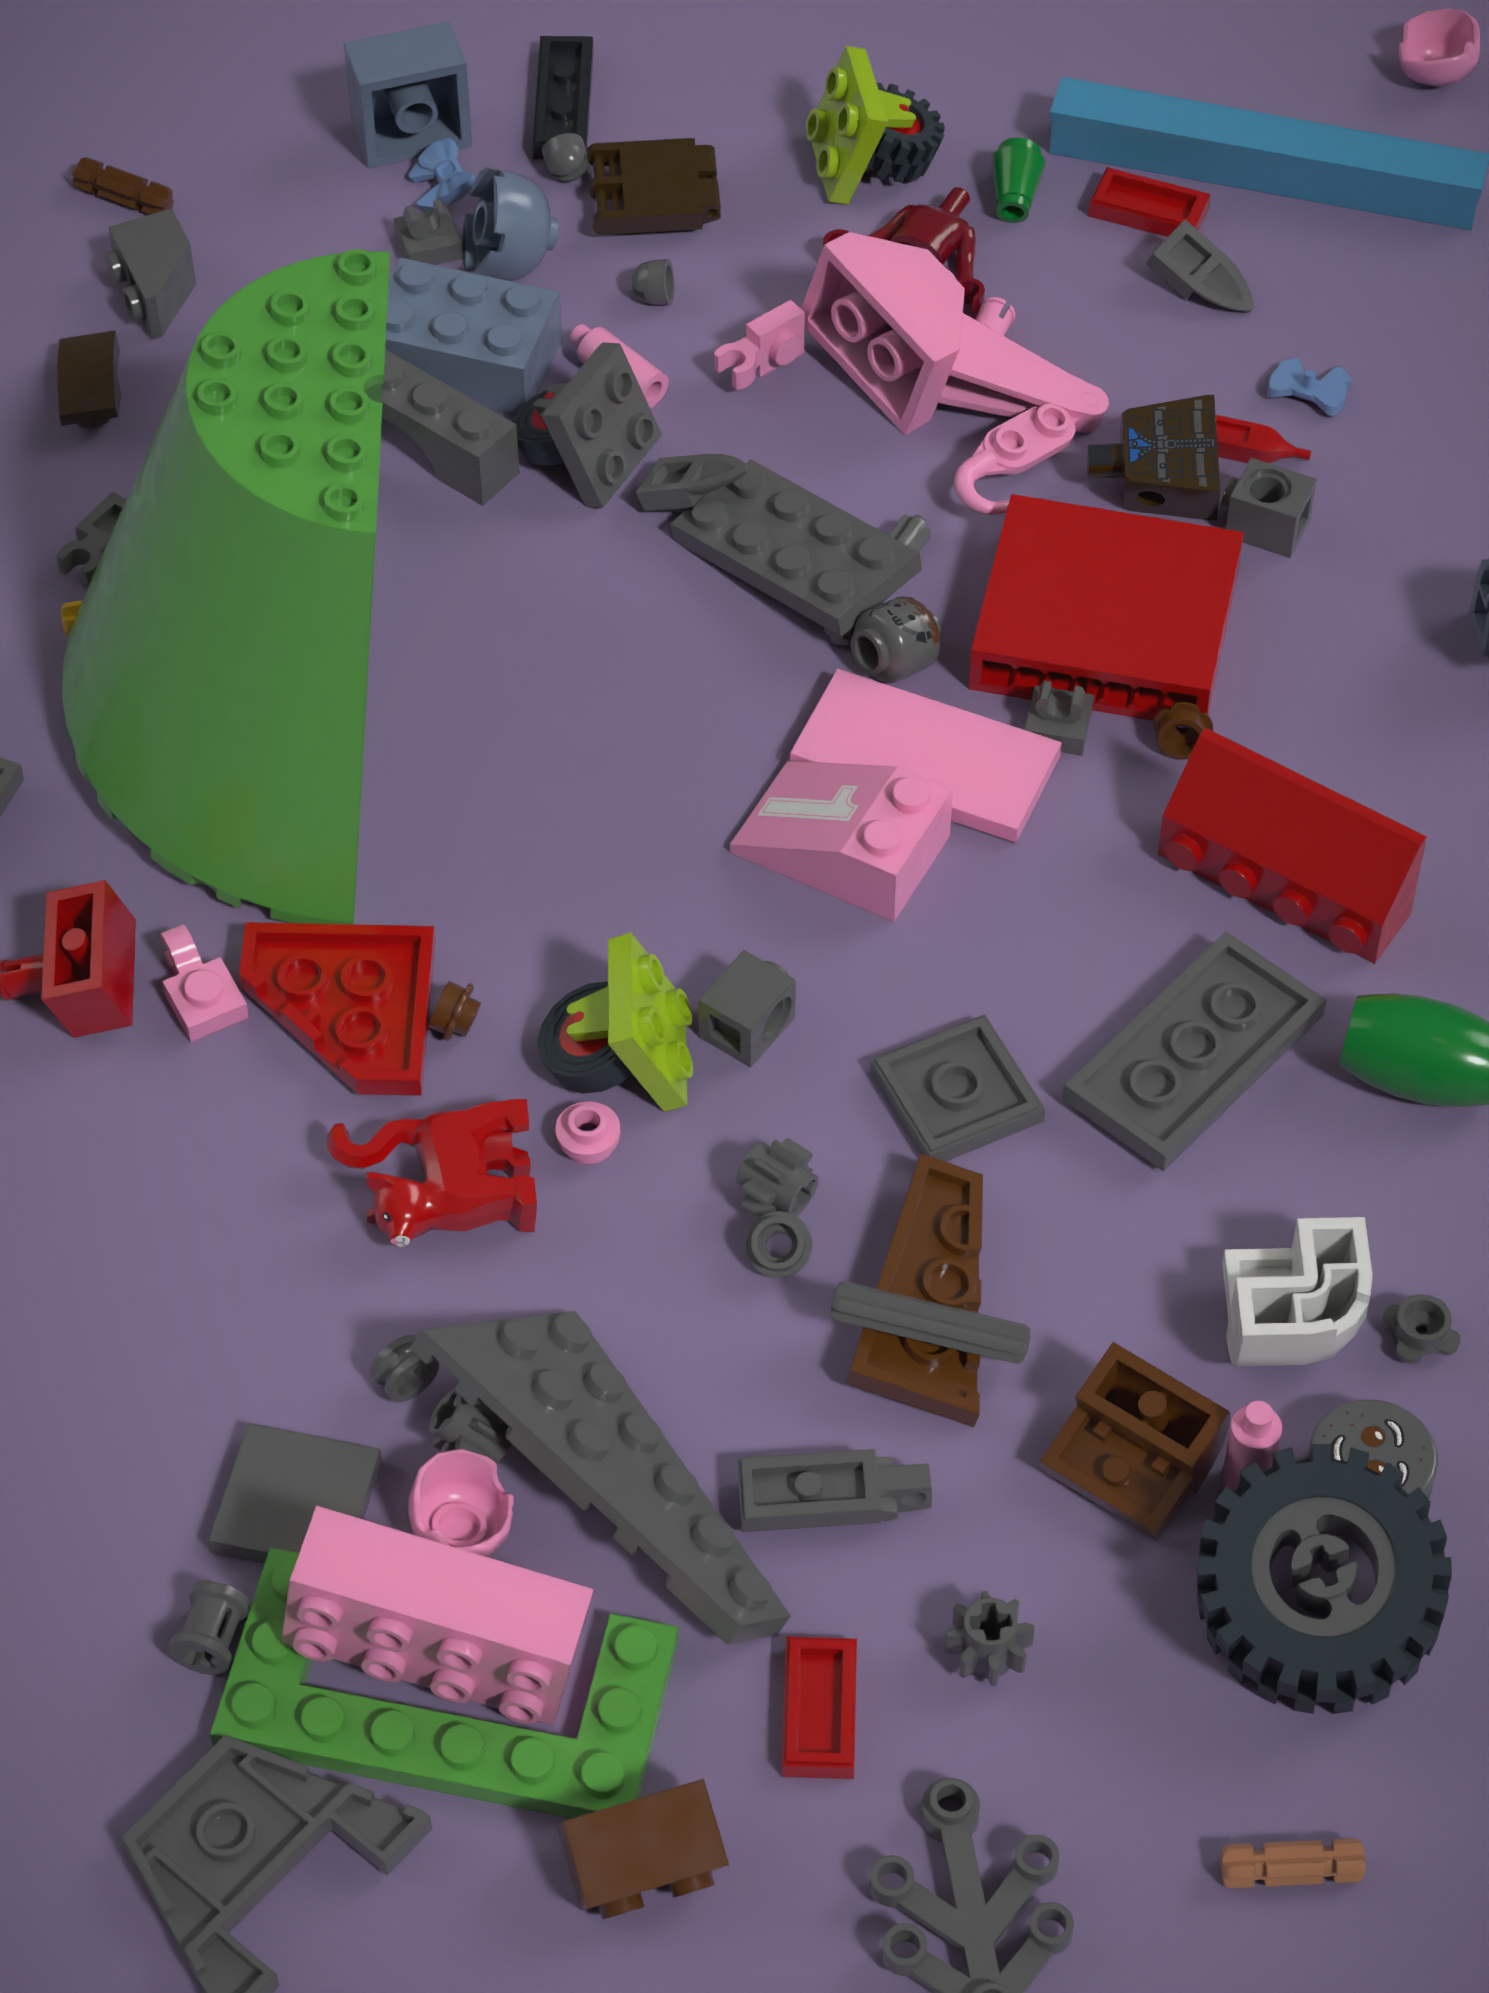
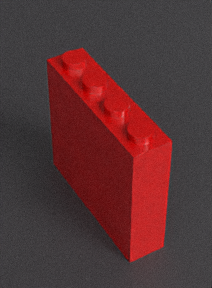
M1011 494L971 648L968 689L1031 700L1034 686H1040L1043 681H1049L1052 688L1074 692L1075 686L1083 687L1085 694L1094 695L1093 711L1154 721L1156 714L1161 709H1170L1177 702H1189L1197 705L1200 713H1207L1209 715L1239 572L1244 532Z

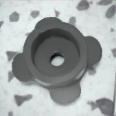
M1422 1294L1414 1295L1404 1300L1400 1306H1389L1384 1312L1383 1325L1393 1332L1398 1343L1395 1350L1396 1355L1406 1363H1418L1423 1356L1438 1352L1443 1355H1451L1459 1348L1460 1335L1458 1332L1450 1329L1451 1313L1446 1304L1439 1298ZM1415 1328H1424L1428 1332L1425 1334H1420L1415 1330Z

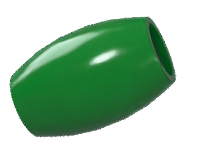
M1398 993L1358 995L1355 999L1338 1065L1368 1085L1407 1100L1446 1107L1489 1105V1022L1479 1015L1454 1004L1423 996Z

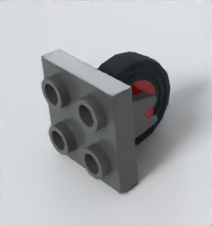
M602 342L570 381L552 384L546 390L533 396L518 410L512 420L517 425L518 450L527 461L540 466L565 463L587 507L603 508L662 436L620 343Z

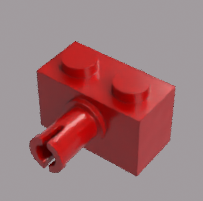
M106 880L46 892L44 953L9 961H0V994L3 999L9 1001L16 999V997L42 992V1001L73 1038L133 1026L136 919Z

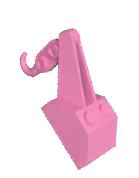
M848 232L824 244L801 308L805 312V329L905 436L930 421L938 403L1012 417V419L990 430L974 455L966 459L956 471L954 478L956 494L973 511L985 515H999L1007 512L1009 500L996 502L983 498L974 488L975 481L987 475H1012L1024 472L1067 448L1073 439L1075 431L1089 433L1099 427L1109 406L1106 393L1099 387L1069 374L964 314L965 288L956 280L953 273L945 268L928 249Z

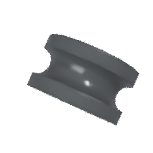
M406 1335L388 1344L379 1352L370 1368L371 1377L379 1385H385V1394L393 1402H404L420 1394L431 1384L439 1370V1361L436 1358L431 1363L426 1364L409 1349L416 1338L415 1335Z

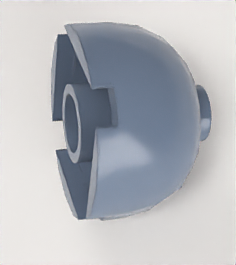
M485 167L480 171L469 195L480 197L475 214L465 213L463 224L462 251L465 269L468 271L476 269L473 272L475 274L507 281L523 278L540 265L546 250L552 251L555 248L559 232L558 220L555 217H551L550 205L541 187L529 178L508 170Z

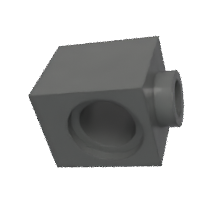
M1250 458L1240 479L1231 477L1223 493L1220 509L1228 512L1226 529L1244 532L1243 543L1291 558L1311 519L1317 479Z
M743 950L698 1000L699 1038L751 1068L794 1020L796 980L790 977L778 964L771 961H762Z

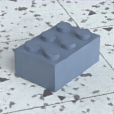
M399 257L389 277L386 350L492 411L515 416L527 401L538 394L562 342L560 292Z

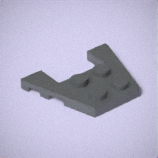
M224 1735L121 1837L127 1854L204 1993H273L279 1987L277 1974L231 1936L229 1932L330 1831L337 1833L383 1873L388 1875L432 1830L431 1817L421 1809L408 1804L405 1809L376 1799L374 1791L350 1782L346 1786H342L311 1774L309 1767Z

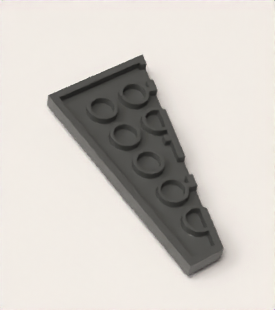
M576 1311L420 1330L409 1349L426 1364L431 1363L436 1358L460 1380L454 1391L468 1404L474 1407L484 1403L509 1426L506 1430V1439L583 1511L594 1505L618 1527L612 1538L632 1555L642 1550L668 1574L665 1578V1587L727 1645L779 1634L791 1615L772 1590L768 1580L762 1576L740 1545L732 1529L724 1522L704 1494L696 1478L688 1471L668 1443L659 1426L652 1420L632 1392L624 1376L613 1365L592 1335L590 1328L582 1321Z

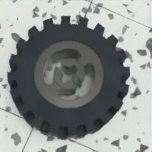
M1311 1444L1310 1459L1297 1461L1295 1460L1293 1449L1290 1447L1273 1453L1272 1468L1262 1472L1258 1464L1254 1462L1241 1471L1239 1487L1233 1492L1226 1486L1215 1501L1212 1521L1209 1519L1205 1520L1200 1536V1553L1197 1556V1604L1200 1620L1205 1619L1207 1640L1215 1655L1223 1651L1228 1658L1227 1671L1239 1683L1242 1684L1247 1677L1258 1683L1259 1697L1273 1704H1276L1279 1694L1296 1699L1294 1711L1314 1714L1315 1702H1332L1333 1714L1351 1712L1354 1708L1355 1699L1367 1696L1371 1705L1389 1697L1391 1685L1397 1680H1400L1405 1685L1418 1672L1421 1659L1425 1654L1430 1655L1438 1639L1449 1599L1448 1590L1452 1578L1451 1557H1445L1444 1553L1447 1541L1446 1532L1441 1519L1431 1523L1428 1517L1431 1501L1419 1486L1408 1494L1401 1487L1404 1472L1389 1462L1386 1463L1381 1473L1368 1468L1370 1453L1359 1449L1350 1448L1348 1461L1330 1459L1331 1444ZM1326 1531L1343 1535L1354 1541L1368 1556L1374 1569L1376 1586L1366 1602L1354 1604L1350 1601L1354 1590L1357 1564L1356 1561L1347 1564L1349 1546L1338 1537L1320 1534V1532ZM1292 1546L1296 1549L1291 1562L1290 1588L1298 1586L1297 1603L1304 1610L1317 1615H1325L1327 1618L1317 1619L1299 1614L1291 1609L1278 1595L1271 1580L1270 1566L1281 1548ZM1320 1563L1326 1572L1336 1570L1334 1585L1326 1587L1320 1577L1310 1579L1311 1566Z

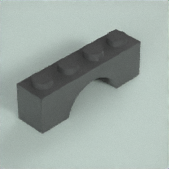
M385 349L384 383L382 384L381 398L382 418L398 426L416 442L430 461L440 482L484 506L520 473L517 425Z

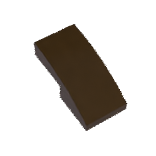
M115 330L59 340L57 392L61 426L77 424L83 428H92L107 423L111 418L118 417L121 401V390L117 377L120 348Z

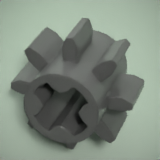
M788 1137L783 1143L775 1139L771 1146L765 1142L757 1143L746 1154L737 1171L736 1182L742 1186L741 1190L747 1193L741 1205L759 1217L775 1211L788 1212L795 1216L799 1215L812 1199L818 1185V1176L812 1173L813 1169L807 1166L813 1153Z
M454 1389L449 1391L440 1400L431 1416L429 1430L437 1436L433 1441V1446L439 1449L440 1452L462 1448L487 1456L497 1463L506 1454L511 1445L506 1439V1430L509 1426L484 1403L472 1407Z
M982 1591L980 1600L971 1604L969 1608L958 1603L954 1606L952 1623L956 1628L946 1631L944 1648L945 1652L951 1654L961 1653L959 1675L962 1678L972 1673L977 1677L988 1679L991 1686H996L998 1677L1005 1674L1010 1668L1015 1672L1023 1673L1027 1655L1023 1648L1033 1645L1034 1625L1029 1623L1018 1624V1600L1014 1599L1006 1603L1003 1600L991 1598L988 1591ZM986 1636H991L993 1641L986 1640Z

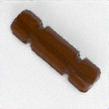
M89 157L81 158L77 166L73 167L71 174L74 176L73 185L78 189L92 194L99 190L98 196L135 210H139L140 206H143L142 212L149 215L173 207V191L168 186L154 181L147 185L148 179L111 165H106V168L103 169L104 163Z

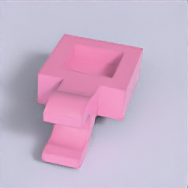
M789 300L747 323L746 337L734 343L724 344L714 352V370L720 373L729 367L735 366L732 369V386L739 390L751 385L756 378V374L762 377L781 365L791 363L796 357L804 353L805 312L792 300Z
M184 924L160 933L168 949L164 952V957L175 975L162 981L164 994L190 1042L249 1018L247 1003L221 957L203 964L192 936Z

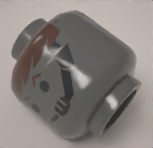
M899 596L867 610L858 617L851 638V650L856 664L866 674L886 683H896L934 664L940 652L941 629L939 621L933 612L912 597Z

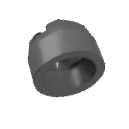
M565 133L555 136L547 141L542 148L546 167L556 179L564 182L576 180L584 174L588 167L587 150L582 137L577 134Z
M661 259L641 263L631 277L636 297L642 302L652 305L672 304L675 283L671 261L669 259Z

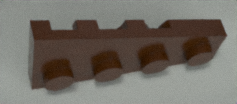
M920 1153L876 1289L978 1313L981 1305L979 1254L982 1249L983 1174ZM863 1327L845 1382L846 1384L972 1427L975 1426L980 1415V1393H977L980 1355Z

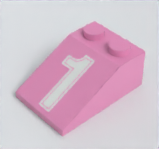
M787 761L730 843L729 852L894 922L950 837L953 789L898 766Z

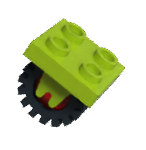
M845 46L837 66L832 67L827 74L825 91L817 108H813L810 111L806 121V137L812 143L817 160V174L822 178L828 201L848 205L864 172H868L870 169L878 170L876 177L884 180L888 174H892L894 182H903L905 176L910 182L917 180L919 175L923 177L945 136L943 135L945 131L944 123L939 122L940 114L937 110L928 111L930 103L923 98L918 102L913 99L915 92L909 89L906 90L905 94H902L898 90V85L889 83L887 90H885L882 83H876L867 51L863 48Z

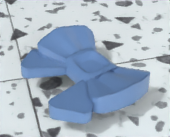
M445 138L430 144L419 156V161L408 175L413 183L437 178L439 182L437 186L416 202L421 211L434 209L433 202L436 199H441L444 205H448L463 198L471 191L476 179L473 173L463 171L457 161L459 147L451 138Z
M1291 358L1280 362L1278 368L1271 374L1267 396L1268 398L1293 395L1313 401L1327 415L1333 417L1344 408L1347 387H1350L1352 378L1341 366H1336L1321 380L1315 379V371L1306 370L1304 374L1300 359Z

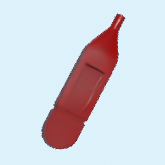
M1216 415L1218 457L1244 463H1248L1250 458H1254L1269 464L1280 459L1292 457L1310 460L1312 450L1295 447L1270 426Z

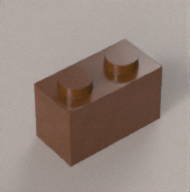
M704 1779L556 1824L580 1909L585 1910L598 1906L602 1920L645 1907L641 1892L669 1884L673 1898L714 1886L715 1883L711 1871L729 1865Z

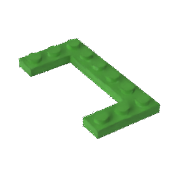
M275 1548L269 1549L210 1732L213 1746L224 1735H227L306 1766L571 1819L640 1798L679 1643L678 1626L610 1613L578 1737L574 1739L306 1686L313 1660L298 1654L292 1646L281 1643L289 1581L299 1553Z

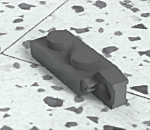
M875 1449L745 1457L737 1460L742 1532L881 1523V1520L885 1522L897 1519V1514L900 1512L928 1509L932 1505L929 1463L893 1466V1458L876 1456Z

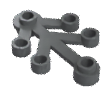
M956 1778L938 1780L931 1784L923 1795L921 1822L926 1833L943 1844L955 1907L914 1881V1871L910 1863L904 1858L895 1855L884 1856L873 1864L870 1871L869 1888L876 1902L886 1907H898L962 1950L965 1956L968 1976L927 1952V1939L924 1933L918 1927L907 1923L897 1924L886 1932L882 1945L883 1962L892 1973L900 1976H911L934 1993H1025L1052 1955L1063 1952L1070 1945L1074 1928L1072 1914L1059 1903L1047 1902L1037 1906L1030 1915L1028 1940L1001 1973H999L994 1946L1038 1886L1046 1885L1054 1879L1058 1870L1059 1850L1056 1844L1046 1836L1035 1834L1023 1838L1015 1850L1014 1868L986 1904L972 1834L975 1832L979 1821V1797L973 1787L965 1781ZM952 1797L961 1800L964 1806L958 1811L949 1812L942 1809L938 1802L942 1798ZM1037 1852L1045 1855L1050 1863L1043 1868H1032L1025 1863L1023 1858L1027 1854ZM895 1873L900 1875L905 1883L898 1889H887L878 1880L885 1874ZM1054 1920L1063 1927L1064 1932L1056 1937H1048L1042 1934L1037 1926L1043 1921ZM908 1941L917 1947L918 1952L913 1957L900 1958L892 1952L891 1948L898 1942Z

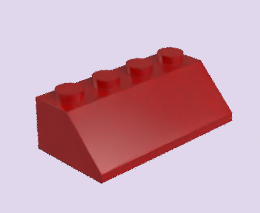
M1205 728L1196 741L1162 815L1158 855L1168 859L1173 865L1182 870L1192 871L1223 887L1235 897L1245 898L1277 914L1286 923L1300 926L1332 942L1340 950L1356 954L1375 964L1411 915L1427 836Z

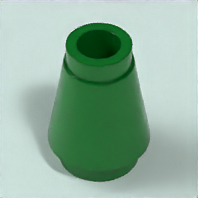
M1019 137L1009 138L999 145L998 150L995 151L991 158L997 206L996 214L1003 221L1018 223L1026 220L1029 216V210L1045 168V159L1041 155L1040 147L1032 140Z

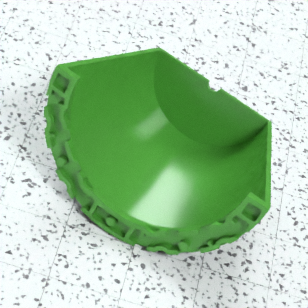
M352 249L344 253L318 256L289 264L267 273L234 293L206 322L194 343L80 605L68 637L63 663L62 699L67 736L72 739L76 751V763L84 780L90 781L96 789L97 802L111 821L119 819L139 840L151 848V859L188 884L200 883L207 885L214 890L216 898L238 908L241 907L242 899L271 908L270 918L290 923L354 924L390 252Z

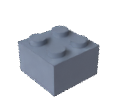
M449 21L344 43L352 127L368 168L419 158L430 144L445 138L454 140L459 149L472 146L467 63Z

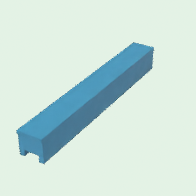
M1061 77L1049 116L1052 119L1049 154L1472 231L1477 204L1482 194L1489 165V153L1067 77Z

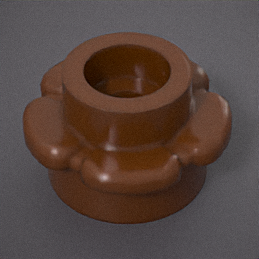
M1177 702L1170 709L1163 708L1156 714L1153 728L1157 731L1156 740L1158 745L1166 755L1175 759H1189L1202 731L1205 728L1213 731V722L1207 713H1200L1197 705L1189 702ZM1178 725H1187L1188 728H1178Z
M448 981L428 1025L429 1028L445 1034L444 1040L450 1041L454 1032L464 1037L467 1036L482 1003L470 997L474 990V985L469 983L465 988Z

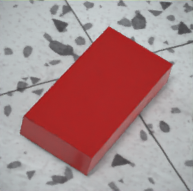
M1106 167L1089 202L1088 216L1168 237L1184 220H1187L1199 231L1209 209L1211 194Z
M786 1636L782 1777L854 1779L857 1638Z

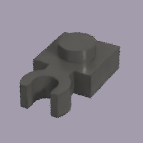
M112 492L75 527L78 541L66 544L57 554L61 574L67 575L75 566L84 565L80 569L83 586L89 587L127 500L126 498Z

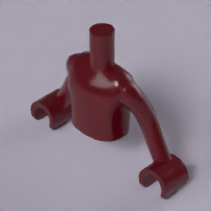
M960 187L953 188L939 207L924 204L907 205L882 228L868 235L874 238L928 249L942 265L957 251L956 276L957 281L965 288L963 304L972 305L971 318L976 319L984 302L985 288L981 281L974 278L975 230L972 226H969L966 220L959 217L970 202L968 192ZM843 229L829 231L823 238V246L849 231Z

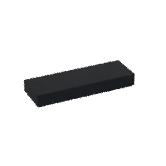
M540 36L532 144L533 159H544L542 155L544 144L551 138L565 133H574L581 136L586 150L588 148L594 55L593 37Z

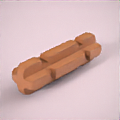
M1356 1838L1331 1839V1846H1323L1321 1840L1262 1842L1261 1850H1253L1252 1843L1227 1844L1222 1847L1220 1870L1224 1885L1230 1889L1254 1887V1880H1263L1265 1887L1324 1884L1323 1877L1332 1876L1334 1883H1353L1363 1880L1366 1870V1857L1361 1840Z

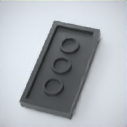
M752 459L746 463L749 469L745 475L718 490L709 492L694 507L687 509L670 523L675 542L840 637L855 626L858 617L862 613L883 603L922 570L920 552Z
M1225 932L1064 1084L1063 1100L1164 1171L1324 1015L1326 999L1228 932Z

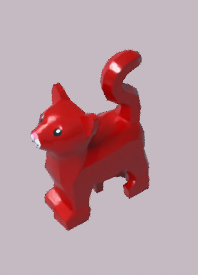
M527 1099L485 1102L463 1110L435 1112L423 1119H400L387 1122L371 1137L368 1143L363 1145L351 1142L349 1132L343 1123L334 1124L327 1134V1148L336 1161L348 1168L365 1169L379 1164L387 1158L398 1144L404 1143L416 1148L425 1178L423 1183L387 1174L366 1172V1185L374 1193L373 1207L366 1212L367 1223L377 1224L378 1230L385 1233L390 1243L396 1247L403 1248L409 1245L414 1238L430 1230L465 1232L498 1220L511 1221L520 1232H535L537 1198L535 1178L530 1177V1157H528V1151L512 1146V1133L529 1131ZM502 1170L506 1171L511 1177L489 1175L487 1171Z

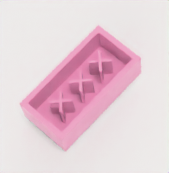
M316 1505L289 1581L281 1643L292 1646L298 1654L314 1661L327 1662L335 1659L361 1667L367 1675L380 1681H408L430 1688L436 1696L449 1702L467 1703L474 1701L499 1709L505 1717L515 1722L535 1724L540 1721L554 1726L594 1589Z

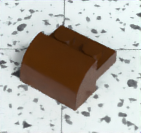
M1112 1342L1075 1396L1077 1407L1039 1463L1041 1470L1158 1541L1191 1491L1194 1493L1198 1492L1214 1465L1229 1430L1230 1411L1115 1342Z

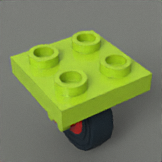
M632 932L608 939V981L588 983L567 993L551 1008L541 1024L537 1043L541 1061L563 1087L582 1094L603 1092L622 1083L633 1074L663 1112L687 1106V1079L693 1075V1062L689 1049L686 1046V1026L692 1023V1010L688 997L681 988L675 989L664 975L662 965L655 954H648Z

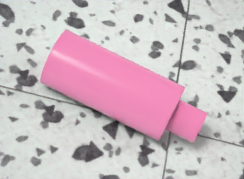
M580 324L571 332L570 342L578 348L577 357L583 364L602 342L620 343L649 407L655 406L663 398L669 384L667 375L604 327H596L591 330L585 324Z
M1264 1401L1249 1403L1247 1406L1240 1408L1232 1418L1221 1477L1223 1490L1227 1486L1234 1492L1239 1487L1240 1472L1254 1462L1258 1464L1262 1472L1272 1468L1273 1453L1279 1449L1282 1423L1272 1407Z

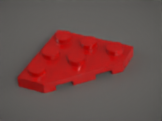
M245 922L239 976L241 988L357 1094L422 1096L436 944L434 926Z

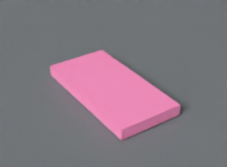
M837 668L790 752V761L898 766L953 789L952 822L1017 843L1061 756L1062 742Z

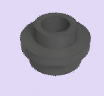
M782 1211L767 1213L758 1218L747 1233L745 1243L747 1256L755 1269L765 1276L778 1279L793 1276L800 1272L810 1259L812 1253L811 1234L804 1222L791 1213ZM775 1234H785L792 1241L790 1252L781 1258L771 1256L767 1250L769 1239Z

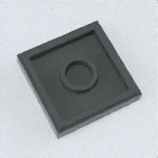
M985 1014L871 1059V1075L921 1154L946 1162L1044 1122L1045 1108Z
M248 1423L208 1540L211 1553L265 1563L270 1548L300 1553L316 1505L364 1520L382 1463L381 1449Z

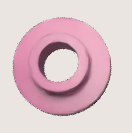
M592 1101L579 1102L569 1106L559 1115L555 1125L556 1140L561 1150L573 1161L581 1164H595L606 1159L618 1145L621 1136L620 1121L616 1113L604 1104ZM583 1127H595V1128H596L595 1130H592V1131H582V1130H580V1128H583Z

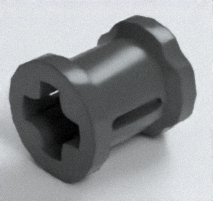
M210 1580L198 1581L193 1584L189 1594L192 1608L182 1632L172 1636L168 1652L175 1661L190 1670L201 1674L219 1675L228 1671L232 1659L228 1649L238 1623L247 1620L251 1608L249 1605L250 1600L241 1591L230 1585Z

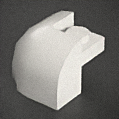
M1365 1217L1297 1218L1292 1248L1224 1250L1222 1267L1228 1312L1226 1338L1232 1366L1306 1365L1331 1359L1355 1336L1366 1318L1371 1296L1373 1273Z

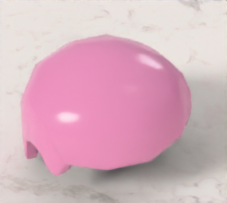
M1448 8L1427 11L1408 20L1403 27V41L1399 43L1401 68L1408 78L1420 84L1436 87L1445 86L1464 79L1477 65L1481 51L1478 21L1466 11Z
M462 1448L439 1452L418 1469L408 1500L409 1522L416 1536L489 1557L508 1539L513 1517L514 1496L512 1493L506 1492L498 1479L497 1464L489 1457Z

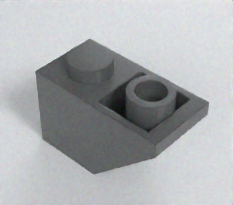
M172 208L108 227L112 250L105 252L104 255L110 277L115 285L124 284L123 296L130 317L133 321L142 320L151 339L163 336L196 285L191 245Z

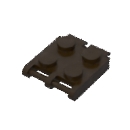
M695 138L594 143L587 148V160L593 166L594 178L589 183L590 196L596 200L597 210L592 216V228L597 234L702 229V222L716 221L721 218L714 146L695 145ZM604 166H609L610 176H605ZM607 200H612L613 210H607Z

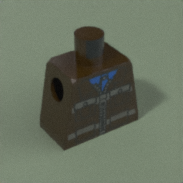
M1214 395L1196 396L1125 410L1121 414L1120 443L1087 444L1088 479L1121 478L1123 507L1129 511L1202 520H1217L1220 499V475Z

